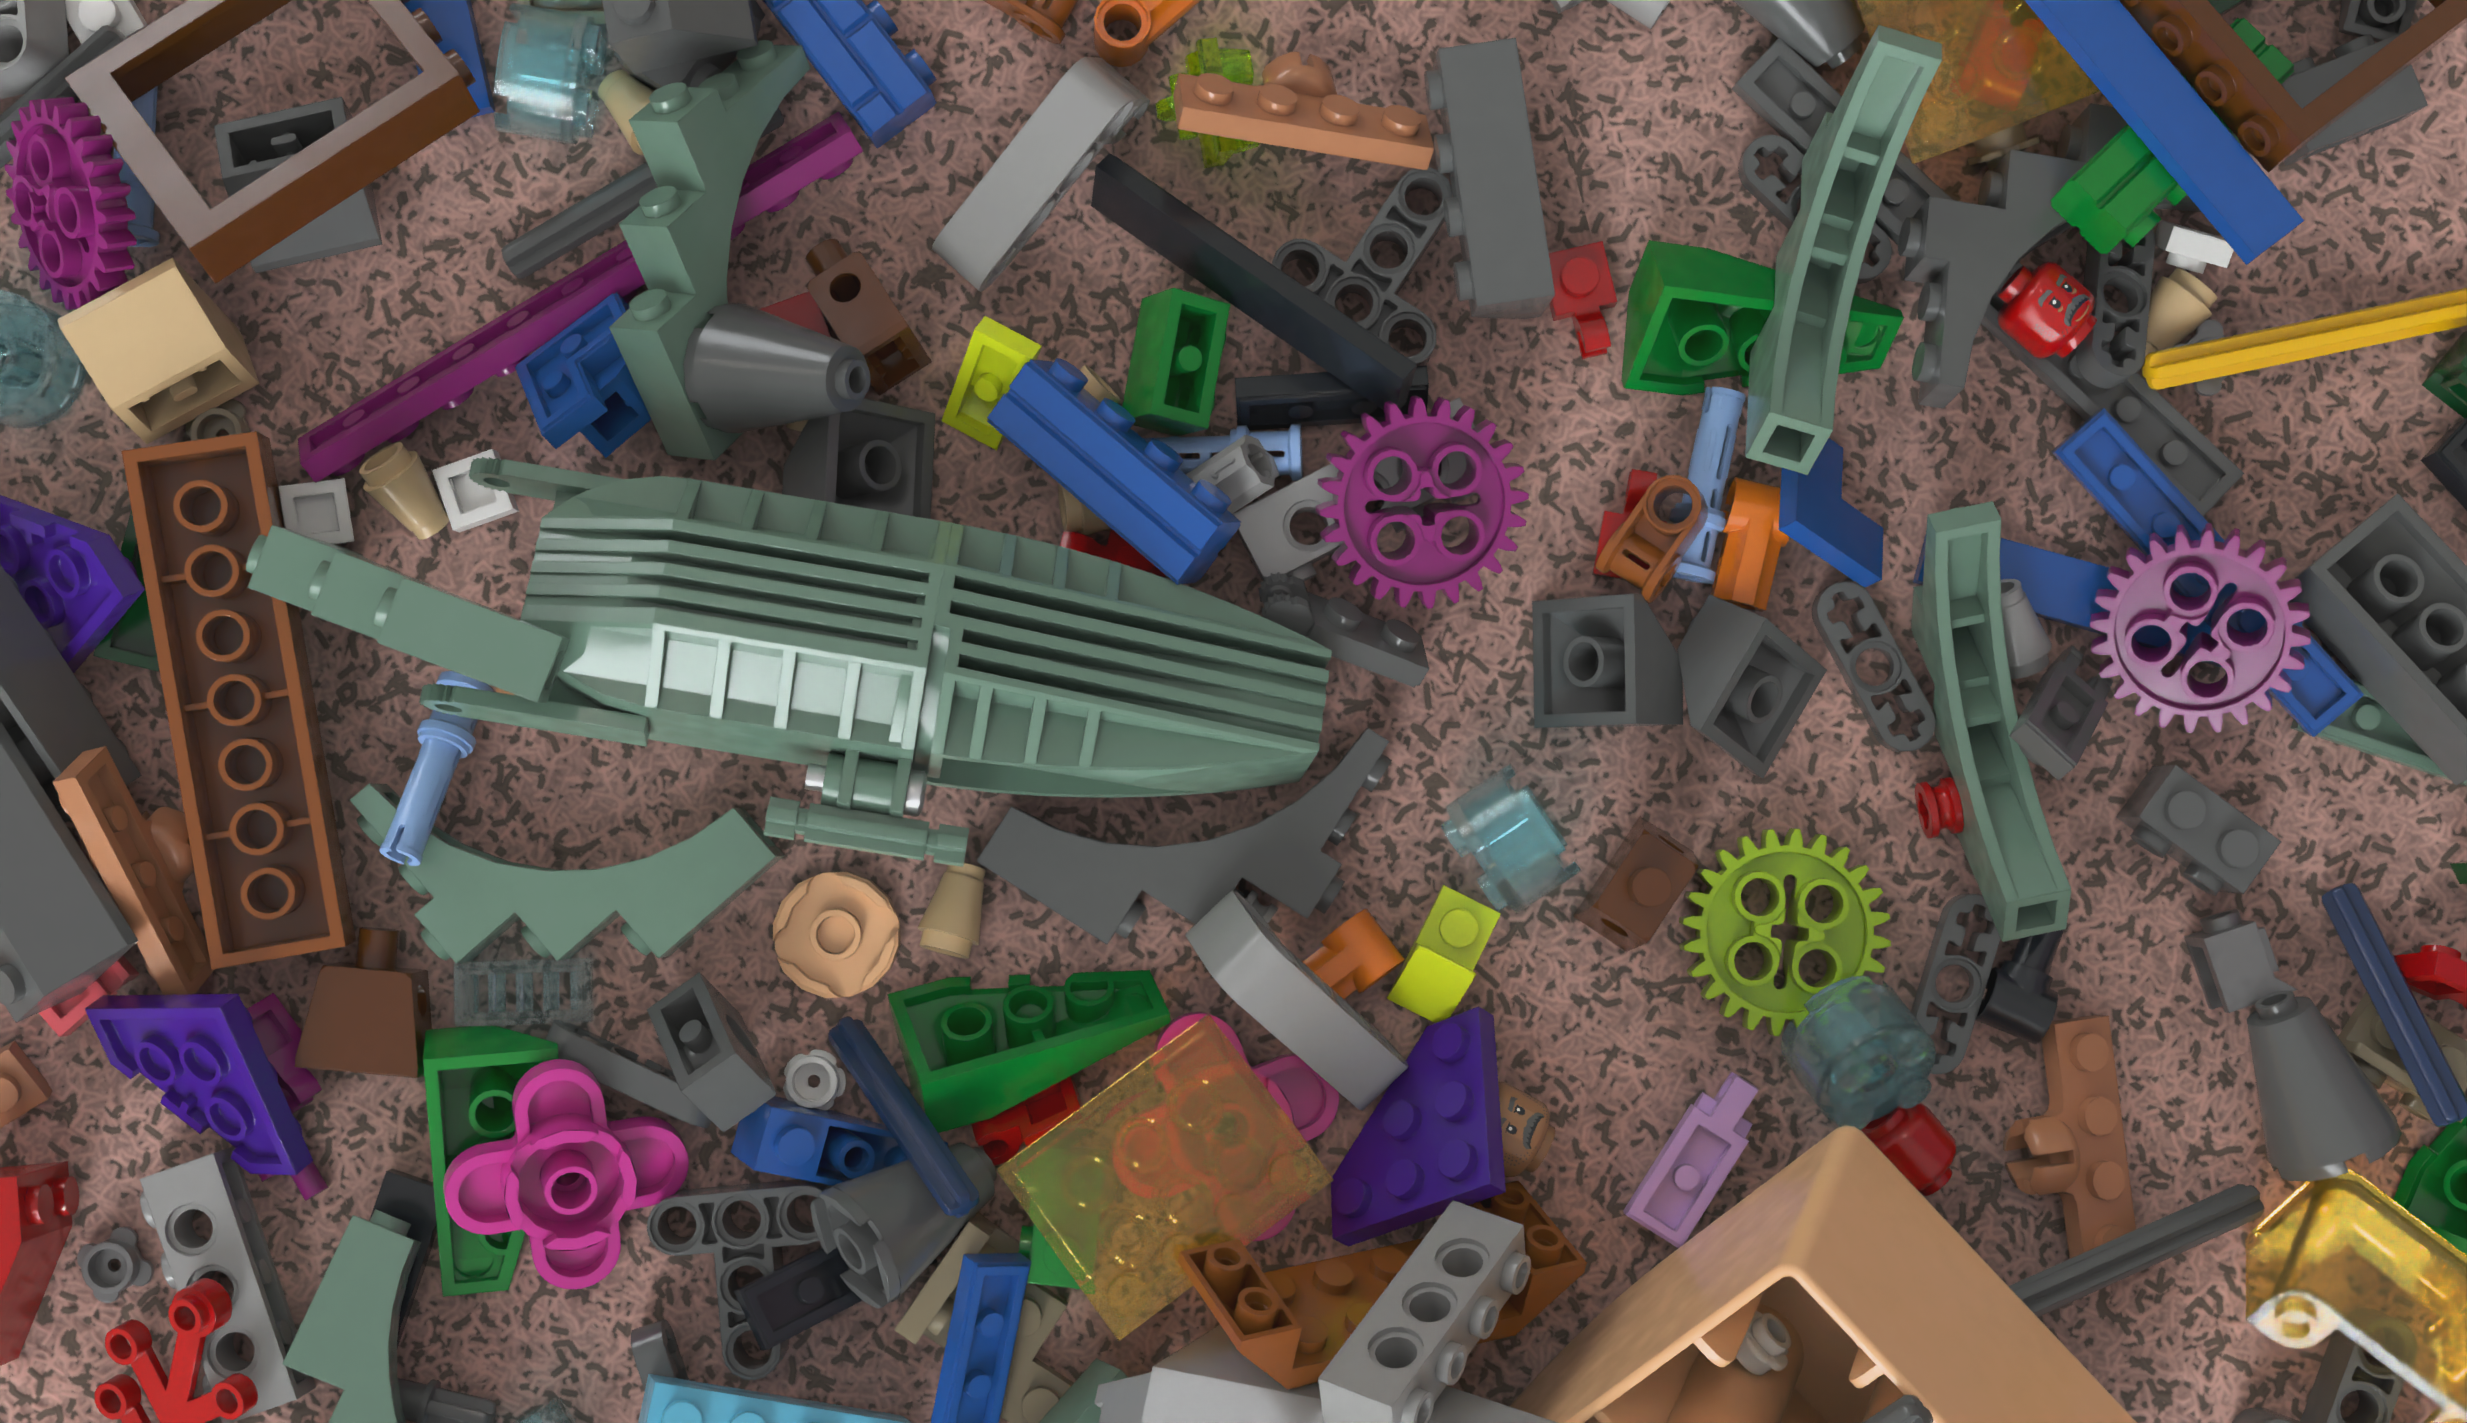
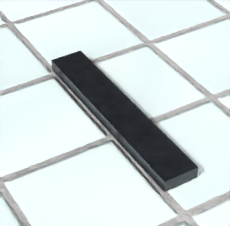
M1109 153L1096 165L1091 207L1382 410H1384L1385 402L1389 400L1395 403L1399 409L1403 407L1408 398L1417 367L1416 363L1115 155Z

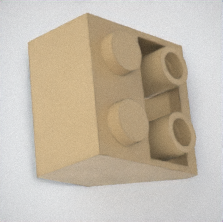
M174 258L159 264L57 319L61 331L111 410L146 444L190 422L205 411L216 408L260 384L240 330Z

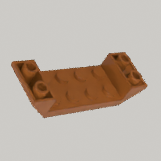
M1519 1181L1505 1183V1193L1468 1205L1524 1225L1525 1255L1531 1259L1530 1274L1523 1290L1517 1295L1511 1294L1499 1311V1317L1491 1335L1487 1339L1480 1338L1477 1344L1514 1336L1519 1333L1585 1272L1587 1265L1584 1258ZM1424 1238L1264 1273L1240 1239L1180 1251L1178 1263L1236 1349L1288 1390L1319 1382V1376Z

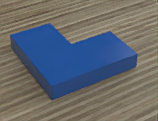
M618 292L612 293L515 367L541 435L555 449L608 411L594 376L622 356L609 328L629 309V304Z
M1828 438L1808 475L1782 468L1779 530L1865 588L1882 580L1884 528L1842 499L1843 447Z

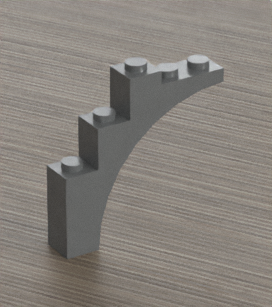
M2090 103L2072 125L2067 124L2064 127L2058 142L2057 157L2010 149L1993 171L1988 170L1984 174L1979 188L1978 204L1929 196L1912 218L1907 217L1904 220L1898 240V254L1906 257L1904 280L1924 284L1920 293L1917 310L1918 319L1925 321L1924 342L1918 345L1912 365V378L1914 381L1920 382L1918 405L1943 409L1965 388L1973 341L1994 293L2011 269L2026 255L2067 230L2074 228L2051 207L2050 200L2074 174L2128 124L2114 107ZM2188 195L2175 207L2164 198L2153 209L2201 212Z
M1366 728L1338 765L1297 801L1255 825L1206 841L1165 846L1107 843L1058 829L1017 807H1010L978 857L977 862L1105 944L1110 942L1115 933L1127 939L1146 909V906L1137 901L1142 891L1196 924L1232 889L1236 890L1243 897L1246 895L1235 888L1241 878L1249 881L1308 919L1314 908L1325 914L1345 881L1335 876L1342 864L1320 850L1327 840L1338 846L1357 816V813L1348 808L1349 804L1361 786L1372 792L1392 761L1382 754L1390 741L1371 729Z

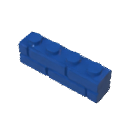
M763 0L797 45H802L807 59L876 148L884 145L937 103L931 89L928 87L937 80L915 49L904 55L890 36L896 33L898 28L877 0H873L868 5H865L862 0Z
M1056 358L1054 362L1030 360L1025 363L1010 384V390L1003 394L987 417V422L1175 584H1190L1200 580L1218 557V552L1224 549L1241 526V521L1227 510L1232 503L1230 498L1212 483L1200 479L1196 484L1179 469L1183 459L1176 451L1154 438L1149 443L1131 429L1136 421L1135 418L1118 403L1108 398H1104L1102 402H1099L1084 389L1088 382L1087 377L1069 362Z

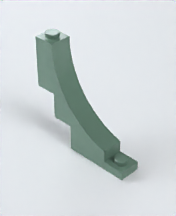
M376 1209L370 1221L355 1215L352 1216L282 1365L344 1390L329 1423H406L397 1377V1337L400 1310L408 1277L422 1242L406 1236L412 1224Z

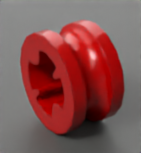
M1951 777L1940 778L1938 785L1935 787H1931L1928 782L1916 783L1915 800L1920 824L1926 837L1930 839L1939 837L1940 831L1944 828L1948 829L1951 834L1961 833L1964 828L1963 809L1959 792Z

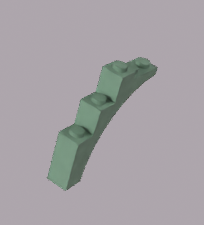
M1878 25L1834 113L1826 112L1802 159L1800 211L1776 255L1774 307L1750 351L1746 458L1808 475L1833 431L1835 395L1842 346L1863 258L1899 152L1920 103L1942 61L1941 43Z
M760 40L757 46L740 49L737 52L736 61L722 73L705 79L699 87H687L685 83L676 82L658 88L649 96L650 103L629 119L658 188L643 195L639 200L640 206L619 223L648 291L633 298L629 304V309L609 328L668 455L715 461L744 433H725L707 427L700 418L707 417L699 403L689 401L685 391L683 363L688 339L694 328L705 327L714 315L707 313L713 307L728 304L727 273L731 230L743 179L760 136L781 101L810 70V65L802 45H773L772 41Z
M1993 501L1927 515L1923 585L1913 587L1911 629L1934 683V734L1954 778L1961 799L1964 828L1961 833L1956 834L2001 941L2005 942L2066 929L2071 886L2054 847L2038 799L2028 759L2021 751L2019 744L2009 736L2018 721L2006 652L2001 604V517Z
M272 525L268 536L261 534L255 540L246 563V571L252 573L247 588L309 610L311 615L375 638L377 643L534 702L547 703L570 638L390 569L363 557L361 553L340 545L313 539L286 528Z
M369 783L350 801L362 813L357 818L361 829L372 841L381 846L390 828L401 796L388 784ZM733 808L688 840L648 858L601 869L557 870L510 862L466 845L435 825L432 828L422 854L421 864L419 866H410L407 863L409 857L406 856L404 864H401L398 868L404 879L418 893L426 895L430 892L434 897L414 915L425 927L421 931L423 940L443 960L447 961L450 957L455 963L473 960L520 918L526 924L521 929L523 937L539 955L548 958L552 954L557 961L570 959L620 915L627 922L621 927V930L628 941L644 956L653 952L660 959L671 956L785 855L768 836H764L762 828L744 808Z

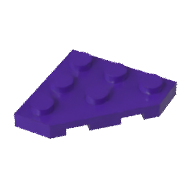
M0 495V564L5 572L14 579L21 596L41 626L53 637L57 650L72 672L75 673L143 593L145 588L138 579L134 565L128 558L122 555L109 534Z
M239 994L103 995L85 1008L110 1064L129 1079L141 1073L163 1090L165 1094L162 1096L160 1103L199 1134L211 1128L235 1147L230 1158L250 1174L297 1175L314 1161L302 1136L301 1125L291 1112L278 1083L277 1072L268 1061L254 1030L251 1014L243 1005Z
M1478 1006L1429 1025L1424 1030L1406 1059L1409 1067L1390 1084L1331 1178L1332 1239L1349 1247L1441 1215L1453 1200L1470 1205L1506 1192L1494 1015Z

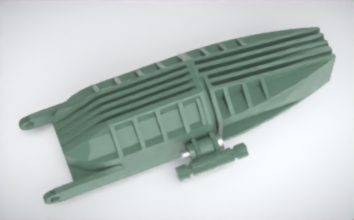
M482 457V459H473L471 462L469 477L473 482L478 483V485H484V488H491L492 490H503L511 494L555 501L553 510L541 518L539 536L536 542L534 560L532 561L530 579L520 620L570 638L547 703H537L516 694L510 695L434 683L433 685L427 684L422 687L419 701L420 705H424V707L430 710H436V712L448 713L450 715L455 714L459 717L645 747H647L648 739L808 765L805 789L822 792L821 804L810 803L809 809L800 808L801 801L770 796L766 812L764 836L794 840L795 834L804 835V842L922 861L924 860V854L934 856V863L963 867L969 828L940 824L939 830L929 828L930 822L903 818L904 815L912 817L920 815L924 805L927 785L1018 795L1124 798L1218 793L1299 782L1319 752L1320 743L1318 741L1322 731V718L1326 702L1325 692L1330 671L1326 670L1325 667L1331 659L1332 650L1269 619L1189 586L1177 585L1172 580L1105 558L1025 537L951 522L691 478L655 476L620 479L507 459L500 460L490 457L487 459Z

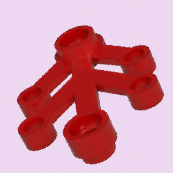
M209 1278L199 1279L178 1291L173 1298L172 1304L169 1307L168 1317L170 1324L178 1334L169 1379L152 1348L151 1333L142 1322L134 1319L127 1320L110 1330L105 1337V1348L111 1359L121 1365L131 1364L160 1423H205L220 1416L228 1420H234L252 1409L258 1401V1391L255 1384L249 1377L240 1373L232 1374L216 1384L211 1391L194 1398L206 1336L224 1326L232 1315L230 1296L226 1289L215 1280ZM118 1374L97 1387L94 1395L95 1403L98 1410L105 1417L112 1420L120 1419L122 1423H151L140 1403L142 1399L140 1387L132 1377L126 1374Z

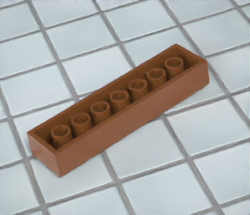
M254 431L121 451L211 969L346 947L356 941L299 607L247 588L252 573L246 571V563L255 540L261 534L268 536L272 525L285 528L270 438Z

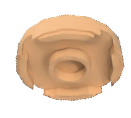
M823 872L798 883L781 901L773 922V941H775L777 959L783 972L802 990L823 998L851 997L875 986L892 968L901 945L900 919L890 897L872 880L851 872Z

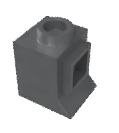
M2238 909L2205 917L2200 920L2202 931L2184 936L2209 1009L2223 1006L2225 1012L2231 1013L2254 1005L2258 1000L2269 994L2279 991L2293 992L2298 990L2274 976L2273 972L2279 971L2265 927H2257L2254 921L2242 920Z

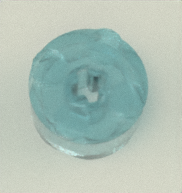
M512 3L509 10L517 23L507 21L504 23L498 52L494 95L507 97V114L494 112L496 130L498 132L569 144H577L580 136L593 138L598 113V101L592 100V90L588 88L590 75L602 76L604 72L607 38L601 37V26L594 25V19L589 15Z
M0 290V425L12 428L38 427L51 421L59 420L67 415L82 389L86 369L59 327L57 319L63 317L61 314L30 299L4 290ZM10 357L8 364H5L6 358Z
M1511 763L1446 805L1450 819L1440 826L1457 853L1464 857L1472 852L1485 871L1477 881L1495 909L1499 912L1510 905L1516 913H1519L1583 870L1576 858L1566 865L1564 864L1559 854L1566 850L1564 847L1568 844L1528 785L1516 792L1508 781L1518 774Z
M1855 976L1827 986L1813 995L1804 1004L1809 1014L1796 1028L1792 1021H1790L1783 1033L1781 1052L1784 1060L1823 1114L1829 1120L1835 1122L1838 1127L1848 1125L1855 1126L1861 1130L1870 1121L1892 1112L1898 1106L1901 1108L1916 1106L1931 1091L1932 1085L1927 1077L1935 1062V1044L1893 988L1884 981L1883 985H1878L1868 976Z

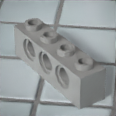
M1460 397L1450 402V418H1453L1456 412L1463 406ZM1455 451L1447 454L1442 459L1438 469L1439 478L1442 483L1456 482L1462 477L1466 469L1465 455L1460 451ZM1387 457L1377 464L1373 475L1377 488H1389L1399 481L1403 471L1402 462L1399 457ZM1332 464L1233 514L1241 521V526L1236 532L1262 582L1265 580V576L1268 577L1271 573L1277 574L1278 572L1280 574L1286 573L1287 577L1295 576L1303 579L1305 582L1317 575L1312 564L1333 554L1343 544L1342 541L1325 542L1322 539L1317 544L1304 545L1293 538L1289 528L1292 519L1298 514L1311 512L1320 516L1316 512L1315 506L1333 500V494L1317 484L1320 478L1337 477L1339 469ZM1422 488L1420 489L1421 495L1418 500L1410 502L1382 500L1381 509L1393 506H1408L1420 516H1423L1424 505L1438 500V498H1435ZM1469 493L1459 497H1451L1450 499L1452 503H1457L1474 495L1475 493ZM1320 516L1326 527L1335 523L1334 518ZM1395 521L1385 525L1392 524L1396 533L1406 530L1403 522Z
M234 1146L140 1179L144 1191L140 1196L141 1210L147 1223L152 1228H156L164 1250L161 1256V1268L169 1286L177 1289L178 1292L199 1279L209 1278L213 1280L216 1271L226 1274L232 1281L234 1292L231 1299V1318L224 1326L207 1335L201 1359L205 1371L202 1380L203 1392L205 1394L211 1391L216 1384L227 1377L240 1373L249 1377L255 1384L258 1391V1401L252 1409L234 1420H228L220 1416L222 1423H232L297 1400L316 1388L312 1376L282 1365L297 1334V1330L242 1168L230 1158L232 1151L235 1149ZM196 1210L207 1214L212 1222L213 1231L209 1241L200 1238L193 1229L192 1219ZM236 1332L246 1335L254 1345V1358L252 1362L243 1360L235 1352L233 1340Z
M1453 1200L1319 1376L1323 1423H1428L1437 1398L1447 1384L1454 1385L1459 1380L1464 1371L1467 1356L1480 1338L1487 1339L1496 1326L1499 1311L1511 1294H1519L1526 1285L1531 1269V1259L1525 1255L1524 1225Z

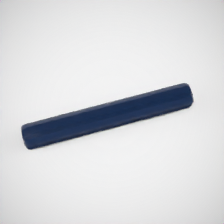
M2348 883L2331 889L2322 896V904L2432 1123L2437 1127H2441L2465 1119L2467 1117V1099L2359 887L2355 883Z
M849 1016L839 1019L838 1024L829 1030V1042L943 1212L948 1216L954 1215L957 1218L968 1215L970 1209L979 1203L978 1190L863 1022L859 1019L853 1020Z

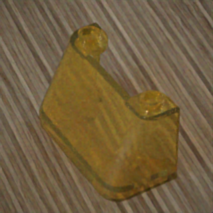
M2349 1169L2348 1173L2333 1178L2306 1181L2255 1227L2245 1239L2246 1321L2276 1343L2284 1347L2296 1349L2312 1347L2323 1341L2335 1329H2338L2439 1405L2427 1417L2424 1423H2467V1255L2459 1251L2364 1177Z

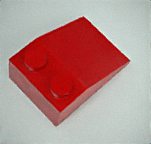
M68 1161L0 1167V1366L19 1358L73 1225L72 1215L76 1213L79 1206V1187L76 1179L73 1176H69Z

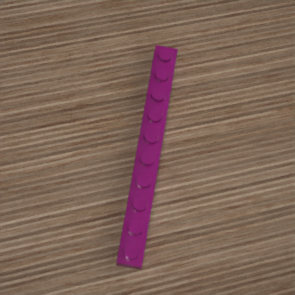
M839 111L749 165L739 195L731 230V240L743 231L746 222L764 211L776 212L787 207L798 197L800 189L819 178L827 180L840 175L851 166L853 157L863 152V149ZM623 241L299 437L298 448L302 467L315 483L331 473L334 476H340L351 471L361 463L366 452L386 440L389 443H394L404 439L418 427L419 420L440 407L443 410H449L460 405L470 397L475 386L493 375L503 377L516 371V365L528 357V354L543 346L612 293L618 292L628 303L635 296L637 288L644 285L645 281L627 241Z

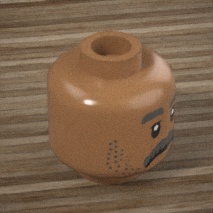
M1498 1082L1505 1177L1518 1176L1524 1170L1530 1173L1534 1172L1543 1162L1555 1137V1127L1549 1124L1550 1114L1548 1108L1543 1102L1506 1082Z

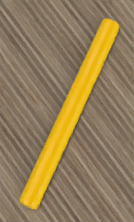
M2467 288L2151 352L2145 356V363L2141 367L2142 376L2146 378L2149 388L2160 390L2467 326Z

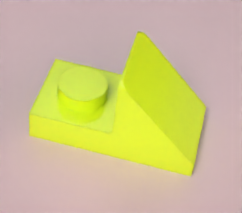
M984 316L974 329L941 421L997 451L1005 436L987 422V417L1003 394L1010 390V384L1025 363L1030 360H1037L1042 346Z
M1442 885L1386 999L1434 1023L1450 1018L1477 974L1473 970L1501 913Z

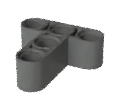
M1428 167V170L1412 169L1399 180L1346 262L1315 242L1307 239H1293L1284 243L1276 251L1272 265L1282 271L1288 262L1295 259H1303L1310 262L1315 267L1318 276L1312 284L1305 287L1333 307H1335L1336 301L1345 294L1356 293L1363 296L1370 306V314L1365 319L1356 323L1388 345H1390L1389 335L1394 330L1399 328L1415 330L1422 338L1423 350L1419 354L1407 358L1416 363L1417 366H1425L1436 345V329L1432 320L1425 313L1397 296V294L1445 222L1444 199L1452 198V187L1449 180L1443 174H1439L1438 170ZM1415 189L1429 190L1436 196L1439 208L1429 215L1413 213L1405 202V196ZM1381 241L1394 242L1402 249L1405 261L1395 268L1380 267L1373 261L1370 249Z
M795 1179L685 1189L662 1200L652 1209L648 1217V1236L657 1250L667 1255L675 1256L714 1253L722 1355L728 1369L732 1374L741 1379L756 1380L772 1372L789 1349L790 1338L772 1347L769 1358L763 1360L754 1359L746 1353L742 1345V1335L744 1332L750 1331L751 1328L734 1293L735 1290L740 1288L736 1279L737 1270L744 1265L754 1266L763 1275H766L784 1266L782 1246L803 1245L819 1241L814 1226L804 1224L796 1216L794 1209L795 1201L801 1195H812L817 1198L824 1189L832 1185ZM741 1200L755 1205L761 1217L758 1230L753 1232L743 1231L735 1225L731 1216L734 1202ZM671 1207H684L693 1214L696 1221V1231L692 1237H680L670 1229L668 1213Z
M2364 1310L2349 1312L2339 1319L2333 1330L2300 1421L2266 1408L2253 1407L2239 1413L2232 1423H2389L2412 1361L2414 1348L2411 1337L2402 1326L2373 1312ZM2379 1330L2381 1336L2380 1347L2372 1356L2365 1358L2362 1349L2363 1342L2369 1333ZM2357 1390L2359 1396L2357 1409L2350 1416L2342 1418L2340 1412L2342 1400L2347 1394Z

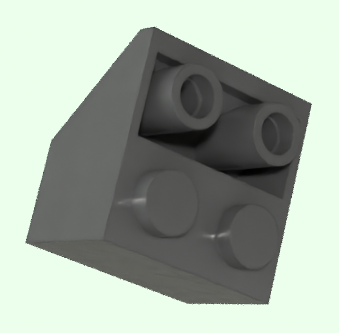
M333 98L214 125L222 180L228 198L351 119L352 115L343 98ZM372 182L250 261L255 273L382 245Z

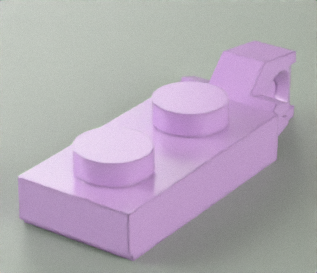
M1731 1072L1714 1099L1702 1092L1694 1105L1690 1104L1624 1208L1623 1212L1625 1215L1675 1247H1681L1688 1239L1749 1142L1746 1136L1753 1124L1742 1116L1757 1094L1758 1089L1747 1080Z

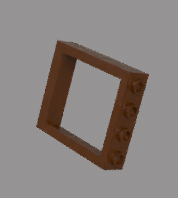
M187 0L69 74L64 79L80 101L87 104L91 116L98 115L101 118L102 131L105 135H112L113 146L216 284L480 112L467 87L476 82L474 76L453 48L444 54L438 48L437 44L443 40L429 17L420 7L410 13L404 5L410 0H366L421 69V74L211 209L131 102L292 0Z
M2119 0L2153 39L2159 49L2167 55L2193 85L2202 100L2212 107L2238 137L2243 148L2252 154L2268 173L2467 22V0H2428L2435 7L2434 10L2304 108H2301L2208 0Z

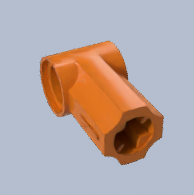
M1102 0L1097 6L1094 16L1095 49L1100 58H1103L1110 65L1117 67L1132 66L1143 58L1152 42L1201 0ZM1116 20H1126L1133 23L1139 32L1130 40L1120 41L1108 35L1105 29Z
M1738 477L1733 479L1725 504L1731 505L1730 512L1723 510L1726 513L1725 519L1727 523L1722 531L1725 535L1710 595L1743 609L1766 611L1780 548L1785 547L1790 538L1779 530L1781 488Z
M1366 908L1321 941L1323 947L1304 961L1302 960V962L1345 1000L1355 991L1360 994L1399 966L1405 959Z

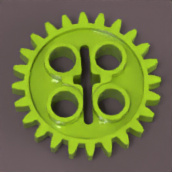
M1789 828L1783 845H1780L1773 829L1762 830L1761 848H1757L1747 836H1740L1737 838L1740 856L1735 858L1723 849L1715 851L1716 859L1722 869L1716 873L1699 868L1697 874L1708 886L1704 893L1686 891L1684 895L1690 902L1699 907L1697 915L1679 917V923L1696 929V937L1679 944L1680 950L1699 953L1700 960L1692 964L1686 971L1692 977L1709 976V982L1700 993L1703 998L1709 1000L1721 994L1725 995L1719 1011L1722 1016L1729 1018L1741 1007L1744 1008L1742 1027L1753 1031L1762 1017L1765 1016L1768 1034L1780 1036L1785 1019H1788L1795 1034L1805 1036L1808 1029V1017L1813 1016L1821 1027L1829 1029L1832 1027L1830 1008L1834 1006L1841 1012L1852 1015L1855 1011L1847 995L1851 991L1871 996L1873 993L1870 986L1862 979L1864 972L1884 973L1885 967L1880 962L1871 958L1872 949L1891 946L1890 940L1874 935V926L1888 921L1890 914L1871 911L1869 906L1883 891L1877 887L1862 889L1859 885L1869 871L1867 865H1857L1849 869L1844 868L1850 849L1840 846L1828 856L1825 855L1827 836L1815 834L1806 848L1803 847L1801 830ZM1787 875H1792L1795 879V884L1789 899L1787 922L1792 926L1798 927V935L1796 939L1791 938L1785 941L1783 952L1785 982L1782 988L1777 989L1774 986V976L1779 967L1782 941L1771 937L1772 925L1784 923L1786 914L1784 879ZM1759 878L1769 888L1770 900L1768 906L1762 912L1750 914L1742 904L1741 893L1743 887L1749 881ZM1822 885L1830 891L1833 897V907L1831 913L1825 919L1814 921L1806 911L1805 901L1808 893L1813 888ZM1754 942L1763 952L1764 962L1756 975L1743 978L1735 968V955L1741 946ZM1817 949L1826 959V973L1817 983L1807 985L1799 974V963L1805 953Z

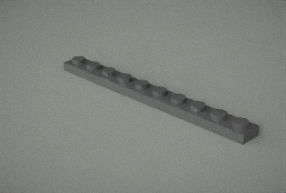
M1780 38L1774 42L1732 88L1739 97L1783 138L1790 141L1803 155H1805L1826 112L1834 113L1842 97ZM1900 151L1883 195L1875 223L1898 245L1904 220L1907 217L1912 218L1929 196L1952 199ZM2021 263L2015 265L1992 296L1981 324L2084 421H2087L2099 409L2105 408L2204 517L2244 473L2156 390L2149 388L2147 382L2137 372L2117 387L2110 389L2100 388L2091 384L2081 374L2076 361L2077 347L2064 358L2055 353L2047 358L2038 359L2006 334L1998 325V313L2005 302L1997 296V293L2009 277L2022 266ZM2106 344L2102 347V350L2109 353L2110 347ZM2112 358L2111 364L2116 366L2119 364V361Z

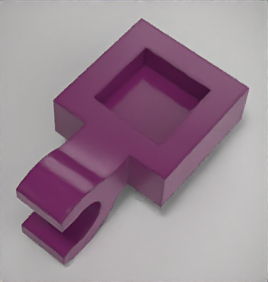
M272 993L247 1008V1010L251 1014L254 1030L268 1061L277 1072L278 1083L292 1114L311 1103L314 1100L313 1096L318 1094L322 1088L307 1068L294 1067L302 1031L276 995Z

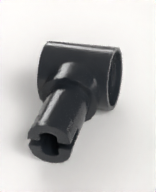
M2065 929L2024 937L2018 940L2011 961L2004 960L2001 969L1998 967L1991 969L1985 988L1987 991L1981 1001L1976 1021L2032 1044H2037L2041 1041L2051 1025L2057 1008L2058 993L2050 989L2053 978L2049 976V972Z

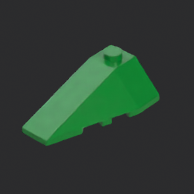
M1649 240L1628 294L1621 378L1623 387L1626 389L1684 396L1704 393V380L1740 376L1742 387H1749L1750 351L1774 307L1776 270L1709 248ZM1853 296L1838 374L1881 368L1904 319L1901 310L1859 296Z

